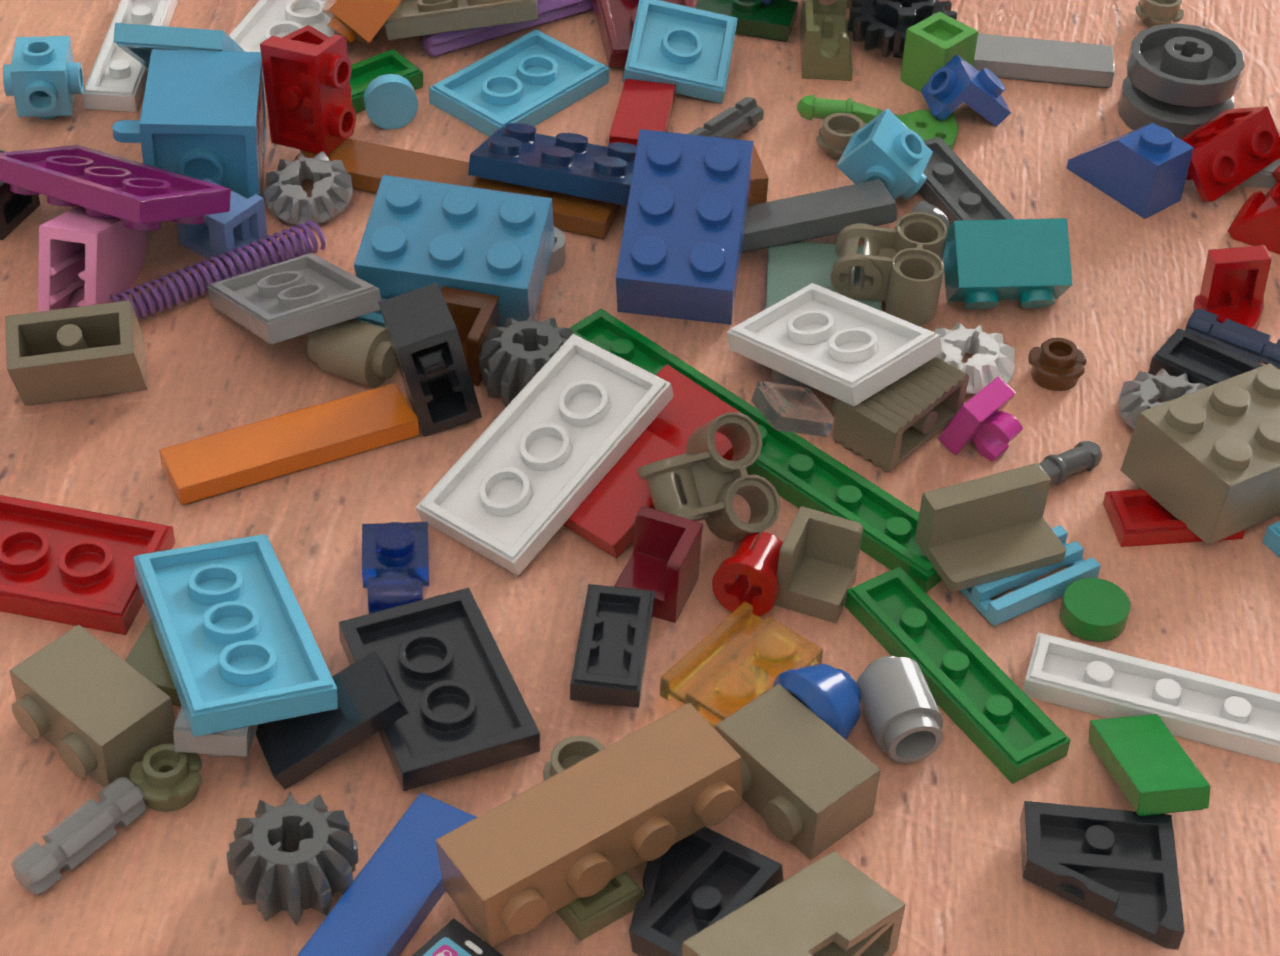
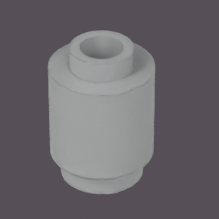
M885 656L871 662L859 676L856 683L861 693L860 706L877 746L882 751L889 753L892 760L899 763L916 762L928 757L942 743L943 735L941 729L943 727V717L920 666L910 658Z

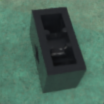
M436 282L378 302L407 395L419 419V425L424 437L481 418L482 414L457 327L438 283Z

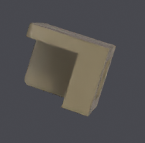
M800 506L780 549L777 570L780 590L774 605L837 624L845 605L846 592L853 587L856 580L863 534L862 524Z

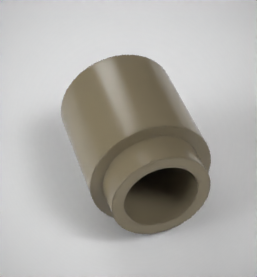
M353 318L312 331L309 334L307 342L309 359L318 363L319 368L324 372L371 387H377L386 379L391 378L398 369L394 351L385 327Z

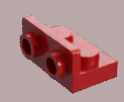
M334 34L320 45L277 36H271L260 44L271 143L316 154L323 151L327 156L353 135L356 124V113L352 107L350 87L352 67L347 55L346 37Z
M1268 106L1227 109L1181 138L1182 141L1194 147L1186 181L1193 179L1200 199L1203 202L1215 201L1280 158V136Z

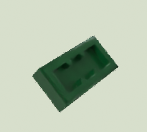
M698 0L695 8L738 18L735 34L786 42L789 40L797 18L798 2L774 0L767 6L761 0Z

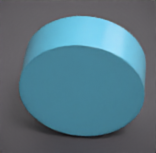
M381 75L372 80L364 92L363 100L367 115L372 123L382 129L402 128L409 124L417 113L418 99L412 84L400 75Z

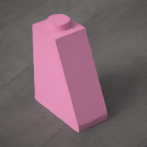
M77 206L40 225L38 312L115 302L110 298L111 294L117 296L119 291L125 293L127 288H131L145 263L146 231L132 230L124 227V219H104L87 216L85 214V207Z

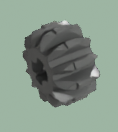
M531 314L527 321L519 322L513 318H506L504 327L489 328L487 340L482 343V352L479 355V372L482 373V381H484V385L487 387L488 397L502 398L505 407H507L570 338L573 330L565 327L558 328L555 318H550L543 322L535 321Z
M290 791L283 805L274 807L259 799L255 818L237 819L234 831L235 841L229 843L230 851L227 852L229 874L233 875L235 891L238 897L241 898L242 905L257 904L258 911L261 912L265 921L281 910L288 911V915L296 925L303 914V910L313 908L327 916L332 905V897L342 896L352 884V872L356 871L355 864L359 862L358 844L356 840H353V833H350V823L345 818L344 811H328V807L321 795L313 798L305 805L298 804V801Z

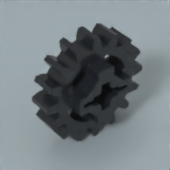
M852 0L848 31H853L852 39L854 42L865 41V50L870 51L879 48L882 50V57L887 58L893 54V57L903 60L906 31L909 27L939 11L956 20L957 12L951 11L952 3L950 1Z

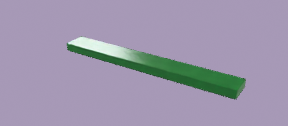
M603 309L597 310L569 328L573 330V334L654 375L668 364L742 414L747 415L758 424L762 436V448L759 457L752 465L746 467L748 475H758L767 479L775 487L780 497L798 509L800 506L859 522L863 526L860 550L890 570L900 566L925 593L942 581L915 541L919 517L917 511Z

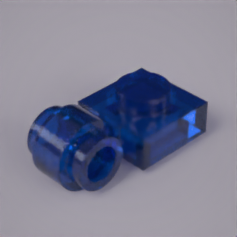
M428 522L362 524L363 588H368L369 614L423 600V586H430Z

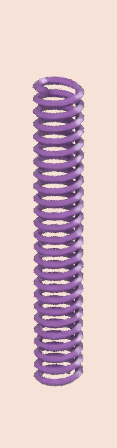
M307 220L305 224L299 223L297 227L291 226L289 230L284 229L281 233L276 232L273 236L268 235L265 239L260 238L257 242L252 241L249 245L244 244L241 248L236 247L233 252L228 250L225 255L220 253L217 255V258L212 256L209 258V261L202 260L200 264L195 262L192 267L186 266L184 270L178 269L176 273L170 272L167 277L161 275L159 280L153 278L150 283L145 281L142 286L135 285L134 289L127 288L125 293L119 291L117 296L111 294L110 298L115 302L122 301L121 297L124 298V301L130 300L137 320L139 316L146 319L147 312L154 316L156 310L162 313L164 306L171 309L173 304L180 306L181 300L188 303L189 297L196 300L198 294L204 297L206 291L208 292L207 287L211 283L302 256V254L306 255L310 251L317 253L318 242L308 226H312L317 232L321 241V250H325L326 240L320 227L316 223Z

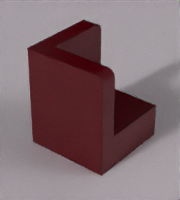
M641 507L635 518L634 551L614 587L655 591L653 617L676 623L698 581L703 523L649 507Z

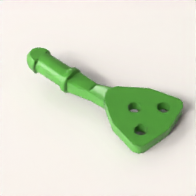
M815 95L805 96L797 104V111L800 116L811 121L813 118L825 119L834 113H849L859 117L867 124L884 111L854 102L851 98H848L846 101L815 98ZM930 109L917 110L903 115L894 114L910 130L916 132L923 141L941 137L953 151L959 129L954 112L943 121H939L934 117Z

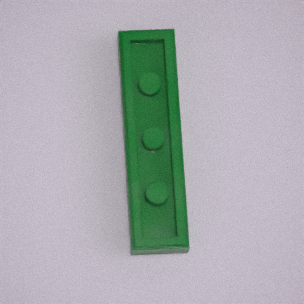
M900 566L847 590L845 607L891 656L910 658L918 663L936 704L1012 784L1067 756L1071 740Z

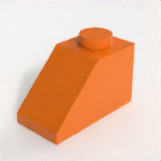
M327 0L322 11L331 18L327 26L335 34L345 36L347 43L352 44L355 39L361 43H370L402 0Z

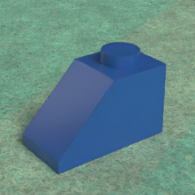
M1151 123L1101 143L1069 159L1067 169L1146 219L1181 201L1194 147L1174 136L1170 130Z

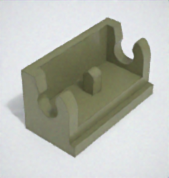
M802 0L800 18L802 79L852 81L850 31H848L849 19H846L847 0H836L831 5H823L818 0Z

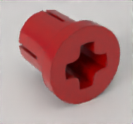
M759 532L747 534L740 541L733 556L725 559L719 565L712 579V589L716 599L725 609L733 614L747 618L763 616L772 609L780 590L777 570L779 553L783 542L778 537L766 532H762L761 535Z

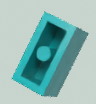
M1067 218L957 220L947 229L943 255L946 302H964L966 309L981 310L996 307L999 305V301L1020 300V306L1023 308H1042L1055 304V299H1058L1073 285Z

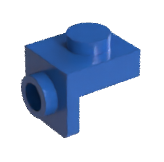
M958 54L944 67L934 72L921 89L932 115L939 121L945 120L963 102L995 127L1011 114L1001 95L1006 89L999 78L987 68H983L979 72Z

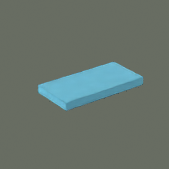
M262 534L134 556L135 577L193 737L338 709L337 687L267 535Z

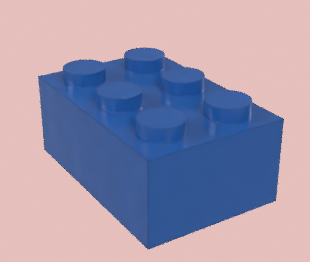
M639 130L616 273L618 312L732 325L751 184L753 141Z

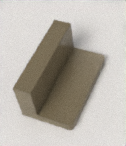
M1039 463L922 494L915 541L949 590L959 591L1064 561L1066 547L1043 518L1051 478Z

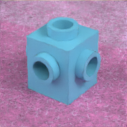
M70 36L16 37L11 64L3 65V85L6 96H14L18 117L53 119L59 116H72L75 94H83L84 80L81 63L74 62Z
M887 108L852 135L836 167L854 184L881 179L894 200L899 197L907 200L925 183L927 176L923 172L933 151L924 144L922 138L916 132L910 130Z

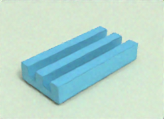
M1059 525L1052 528V530L1066 547L1064 561L959 591L993 626H996L1064 596L1066 588L1076 580L1098 578L1101 565L1093 557L1084 560L1082 558L1084 548L1077 541L1067 544L1068 532ZM1060 567H1066V569L1062 571H1059L1039 581H1036L1037 577H1040ZM1012 588L1016 590L993 601L990 599Z

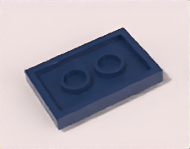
M509 123L497 130L470 154L468 171L470 176L627 206L637 146L620 142L610 143L608 147L588 143V138L580 134L559 133L556 137L537 134V129L528 124Z

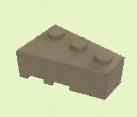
M833 851L685 940L682 945V956H891L897 950L906 904Z

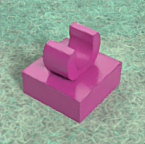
M999 376L996 377L961 407L938 440L955 456L974 441L978 452L993 462L1008 449V443L1023 430L1022 425L1013 415L1002 411L1016 392Z

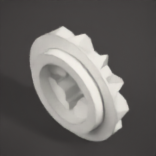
M959 322L956 323L952 330L946 328L935 329L934 333L940 335L941 354L936 357L969 375L966 393L977 394L998 376L1006 384L1011 380L1015 370V348L1004 344L1002 334H987L983 331L982 325L975 329H967ZM965 353L974 354L972 358L968 359L967 363H962Z

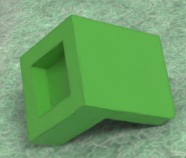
M940 11L909 27L906 31L901 81L921 92V89L929 81L933 73L944 67L956 54L973 66L978 31Z

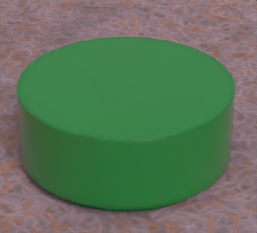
M1082 578L1072 582L1066 588L1060 608V619L1066 629L1079 638L1094 642L1109 641L1118 637L1124 631L1130 612V601L1126 593L1112 582L1099 578Z

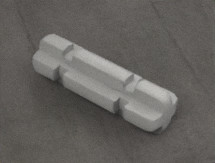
M126 777L115 779L97 794L101 799L98 803L94 799L88 800L42 836L46 842L43 846L34 842L16 856L11 865L15 873L14 876L21 886H24L33 895L42 894L62 878V875L59 873L60 869L64 868L70 872L117 834L114 829L117 824L120 828H125L143 814L146 804L143 799L144 794L139 787L135 786Z

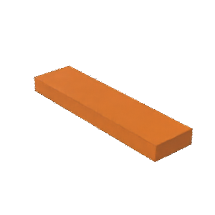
M392 383L159 449L163 470L180 504L184 505L419 436V419L397 384Z

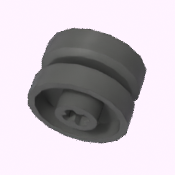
M1163 24L1140 31L1131 43L1127 61V77L1123 80L1118 102L1119 115L1132 130L1155 123L1170 130L1174 136L1181 139L1223 111L1234 109V94L1239 89L1245 67L1244 54L1235 42L1227 37L1196 25Z

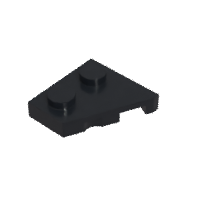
M703 827L673 844L661 857L647 861L642 880L644 896L636 903L629 929L632 952L640 956H682V945L685 940L783 882L782 864L707 827Z

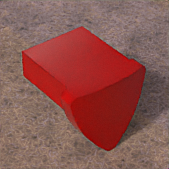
M1265 245L1208 250L1200 295L1195 297L1194 310L1204 309L1219 315L1218 321L1224 323L1226 319H1230L1257 330L1264 309V293L1272 261Z

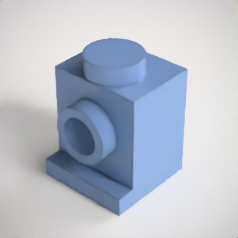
M205 178L204 180H202V181H205V182H209V183H212V184L219 185V184H217V183H215V182L209 180L208 178ZM231 191L230 212L206 215L205 222L201 224L177 223L180 245L209 259L212 256L217 258V255L220 253L225 255L228 250L233 252L234 248H241L244 244L249 245L252 241L257 242L260 238L265 239L267 236L264 198L254 194L247 199Z

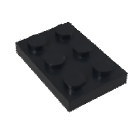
M469 588L338 622L340 642L350 665L375 651L385 664L409 712L379 731L403 791L540 752V732Z

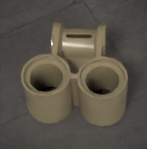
M913 212L899 218L895 229L875 227L865 223L844 227L838 233L835 241V251L839 259L834 263L831 270L832 286L836 292L851 299L884 301L886 313L917 326L929 323L937 313L943 279V255L948 232L946 224L932 214ZM860 239L864 240L863 254H857ZM855 268L860 269V277L857 284L853 282Z
M726 412L696 428L689 436L686 445L687 454L659 460L637 469L639 479L647 480L654 509L696 522L705 519L709 530L720 539L740 541L747 534L760 533L770 528L778 519L781 507L780 497L775 487L763 477L748 475L746 467L752 465L760 455L762 448L761 432L751 418L739 412ZM716 432L725 435L730 440L733 447L731 461L724 459L717 452L714 443ZM734 494L742 496L750 506L751 516L748 523L742 522L733 510L732 501Z

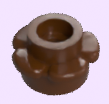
M1050 338L1043 342L1041 347H1033L1028 355V362L1032 365L1031 376L1039 386L1048 390H1069L1077 384L1078 378L1085 373L1084 366L1087 363L1085 354L1072 341L1065 338Z

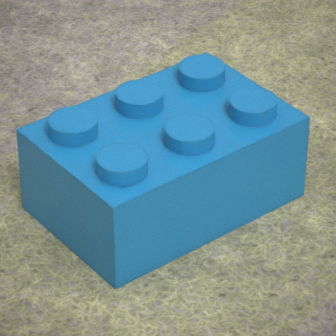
M383 175L354 262L356 277L379 288L381 298L389 299L436 282L440 289L442 286L499 296V327H504L506 318H513L519 322L527 321L531 314L533 319H535L555 243L552 198Z

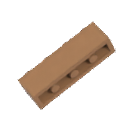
M689 702L436 839L443 888L482 939L492 948L514 935L528 933L536 928L545 917L580 897L586 898L598 893L610 880L643 861H652L661 857L673 844L701 828L724 821L736 808L742 806L741 756Z

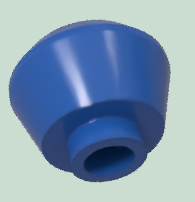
M818 664L786 670L775 678L773 687L780 684L845 740L848 739L861 715V693L855 680L846 671L835 669L827 664Z

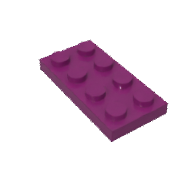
M71 145L0 153V181L10 184L11 192L24 195L43 194L47 196V203L56 206L85 207V214L94 218L124 219V227L128 229L154 231L161 228V221L168 220L181 224H201L205 222L206 215L230 212V188L84 146Z

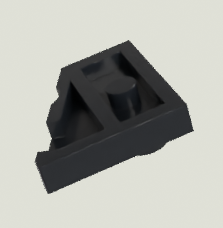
M1024 801L1020 817L1022 876L1024 879L1166 949H1179L1185 931L1172 815L1140 816L1136 811Z

